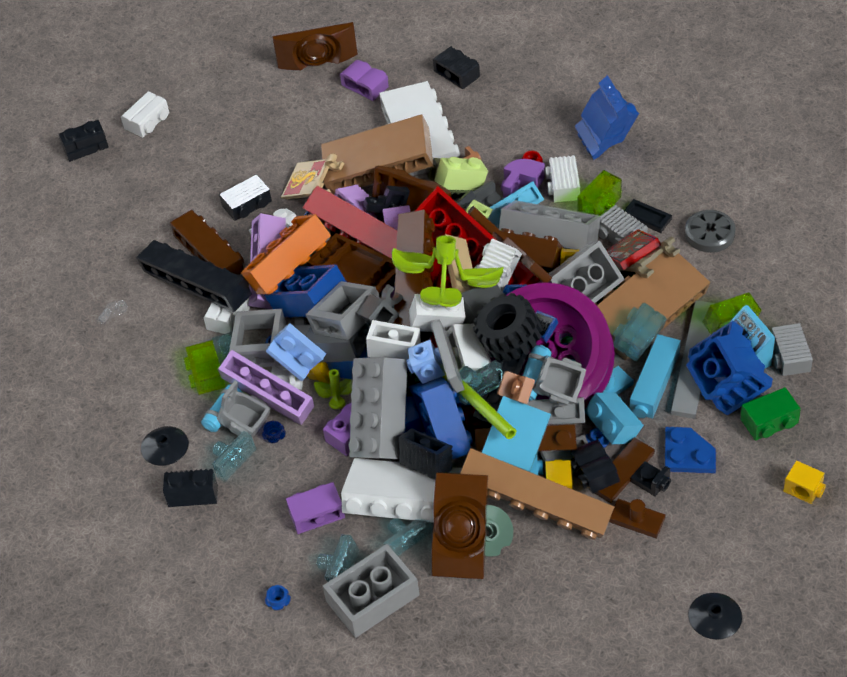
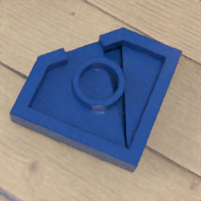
M665 427V466L670 468V472L716 473V448L692 428Z

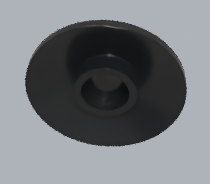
M164 426L157 428L143 439L141 444L142 456L153 465L166 466L180 460L187 452L189 446L188 437L181 429L176 427Z
M707 593L699 596L692 602L688 612L689 622L698 634L709 639L719 640L728 638L738 631L742 623V612L739 605L732 598L721 593ZM717 609L720 611V613L714 614L711 612V610Z

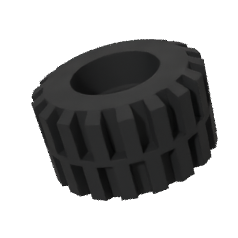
M510 293L506 296V294H501L500 297H494L490 299L489 303L482 305L483 309L478 310L476 313L477 318H474L473 324L475 326L473 329L490 357H495L499 361L502 359L510 361L511 358L516 360L522 354H528L529 349L537 345L536 341L540 340V332H542L541 322L529 301L524 299L522 295L516 296L515 293Z

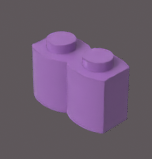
M355 60L340 74L342 86L372 101L389 87L388 76L384 71L371 68L368 63L360 60Z

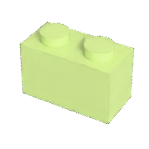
M441 158L434 180L448 190L475 191L484 185L488 170L481 159Z

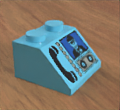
M748 305L743 306L732 320L743 327L742 335L751 341L754 352L765 365V368H767L772 363L775 336Z

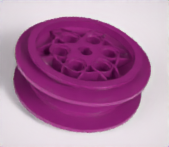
M535 283L510 292L515 293L516 296L522 295L524 299H527L535 313L538 310L557 318L559 323L547 343L537 340L536 344L550 349L552 352L551 357L558 360L563 358L573 359L580 363L582 368L586 369L583 384L577 396L584 397L585 409L595 393L604 392L613 372L615 359L614 344L604 315L598 306L585 294L562 284ZM570 336L573 338L570 344H561V340L564 337ZM490 357L491 369L483 376L486 384L498 362L495 357ZM538 394L536 399H549V397Z

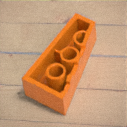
M316 214L294 217L291 221L293 225L284 228L279 233L281 238L270 242L266 246L268 252L257 255L241 272L256 294L269 295L276 291L278 283L290 278L295 273L294 269L298 265L301 266L308 262L311 258L309 255L314 251H319L327 244L325 241L331 235Z

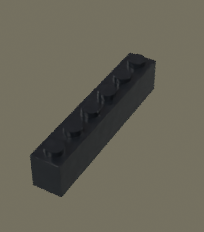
M153 240L136 257L143 271L231 312H235L252 295L248 287L249 283L242 275L233 274L226 268L222 269L211 262L200 260L197 256L186 254L181 249H174L167 243Z

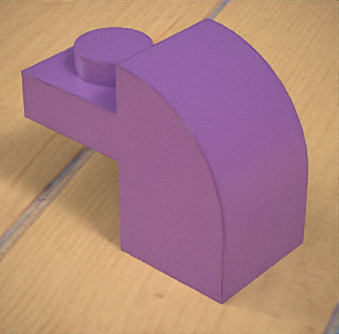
M518 159L507 164L504 167V180L501 184L503 199L532 181L539 188L545 178V163L531 159Z

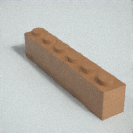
M472 448L469 450L460 473L488 475V498L496 501L502 498L509 501V506L521 511L524 508L534 512L533 515L542 520L551 518L558 521V526L567 530H571L572 527L582 531V536L595 540L596 537L601 538L604 535L614 506Z

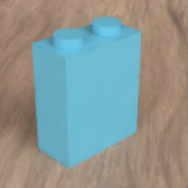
M503 396L497 412L516 429V435L512 439H507L492 425L482 453L530 472L551 414Z

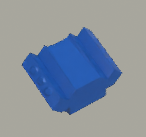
M608 75L598 83L600 88L591 95L581 114L582 120L575 125L578 137L582 140L583 145L593 160L602 155L609 147L624 141L639 115L635 106L622 98L621 93L615 88Z
M733 320L690 348L688 354L689 363L686 364L705 400H712L716 408L726 415L734 412L742 404L749 402L769 389L773 378L764 373L765 365L754 352L751 341L742 335L743 327Z

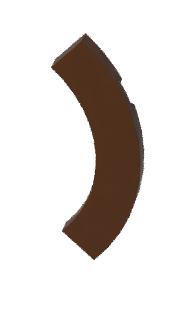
M472 206L468 210V214L496 240L518 249L522 253L519 261L543 283H548L552 279L544 269L500 231L477 208Z

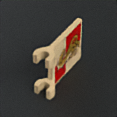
M330 154L327 159L297 163L281 198L310 197L317 185L323 188V180L328 169L337 172L341 171L344 163L342 161H335L337 158L336 154Z

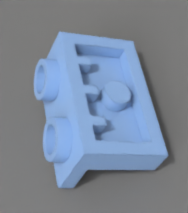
M290 323L274 337L266 349L270 356L300 381H303L309 371L322 361L326 355L323 350Z

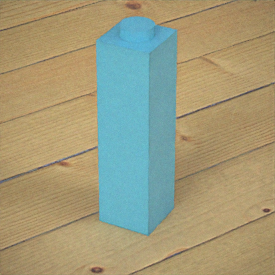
M657 334L630 398V410L635 416L653 419L679 357L681 340Z

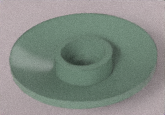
M487 505L486 528L489 531V535L486 536L485 556L493 557L500 555L503 547L510 546L514 532L511 519L506 512L499 507Z

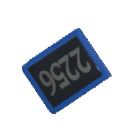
M537 310L536 315L542 326L540 340L547 343L559 322L557 318Z

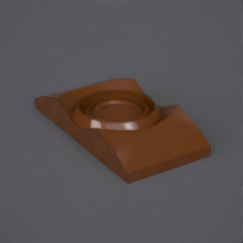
M353 22L272 36L278 69L301 71L309 65L319 66L326 62L339 64L358 55Z
M379 165L375 167L372 197L384 196L386 186L408 187L410 193L406 206L409 205L410 212L415 211L437 186L448 196H451V192L437 182L418 179L411 176L405 170Z
M337 233L306 262L308 266L337 265L346 282L376 287L378 293L386 285H389L396 275V267L393 264L392 258Z
M436 473L432 576L484 579L488 475Z

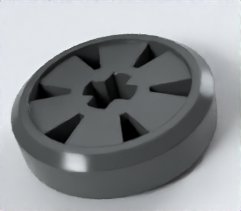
M702 210L688 218L685 225V238L693 248L699 251L719 252L728 248L733 243L736 230L735 223L723 212Z

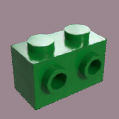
M784 387L742 404L740 420L756 441L761 438H768L783 429L794 427L799 423L801 408L787 388Z

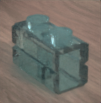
M642 303L638 309L634 307L626 318L628 322L625 325L621 323L613 333V336H615L614 347L634 361L639 359L663 329L666 322L664 315L654 311V308L646 303Z

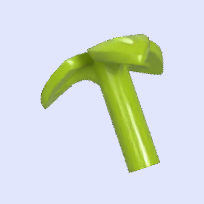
M332 369L329 371L330 384L314 382V388L316 393L322 398L333 397L329 402V406L332 409H342L346 405V401L340 395L352 392L353 380L344 379L339 382L338 370Z

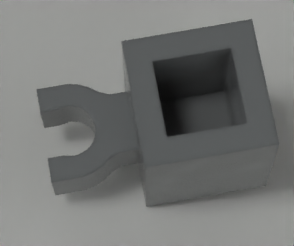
M386 285L381 298L370 294L356 313L370 326L372 320L393 323L399 313L392 306L398 304L403 299V296L395 293L394 297L391 298L390 294L394 288Z

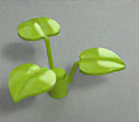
M439 236L436 239V248H433L432 256L414 252H403L395 248L392 250L393 264L402 272L421 273L425 268L430 269L435 258L442 265L441 288L427 287L420 293L421 300L430 305L453 307L461 302L462 294L458 289L445 288L447 265L452 264L454 259L461 280H467L468 285L473 287L489 288L495 286L499 282L504 267L463 270L458 256L459 250L456 249V239L451 236Z

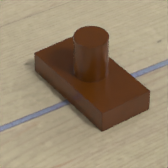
M618 498L609 523L657 539L666 519V514L645 508V503L640 499H635L630 503Z

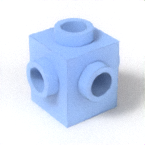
M431 340L408 348L409 359L406 360L407 366L411 373L417 375L422 384L445 375L439 349L435 348Z

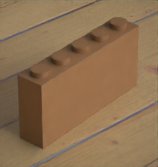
M422 114L321 144L322 160L327 159L330 154H336L337 158L335 161H342L344 163L341 171L337 172L328 169L323 180L324 185L332 194H335L338 188L353 185L365 187L374 184L375 167L378 165L405 170L407 173L433 167L430 130Z
M662 252L646 265L647 268L654 270L652 275L648 278H643L638 273L632 277L627 276L620 283L618 289L615 291L612 289L604 296L601 303H595L607 321L613 339L614 352L625 361L692 306L696 300L698 301L706 294L710 281L679 253L674 257H669Z

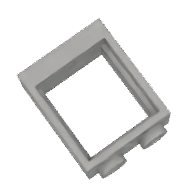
M343 281L338 283L306 314L313 333L349 340L366 323L356 312L370 294L379 297L376 287ZM348 303H353L343 314H338Z
M282 309L236 312L229 352L233 350L260 367L280 366V363L266 352L270 343L242 345L244 330L273 328L272 342L274 337L284 329V325H287Z

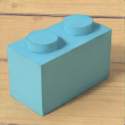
M615 392L595 393L585 408L587 416L611 444H629L634 437L636 438L644 426Z

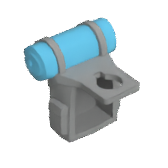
M536 345L528 354V361L522 375L535 380L528 401L536 400L539 394L549 397V401L559 405H573L582 387L586 369L582 368L580 363L568 358H563L562 360L551 357L552 352L550 349L543 345Z
M234 380L232 384H228L222 390L214 405L204 414L201 424L210 432H217L220 427L224 426L229 428L232 433L251 440L264 424L269 415L270 407L256 396L244 394L238 388V382Z

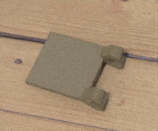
M668 237L663 242H660L661 245L627 269H618L619 271L636 272L643 278H648L654 273L653 269L646 267L648 263L662 252L669 257H674L681 251L679 248L673 247L672 243L675 242V239Z

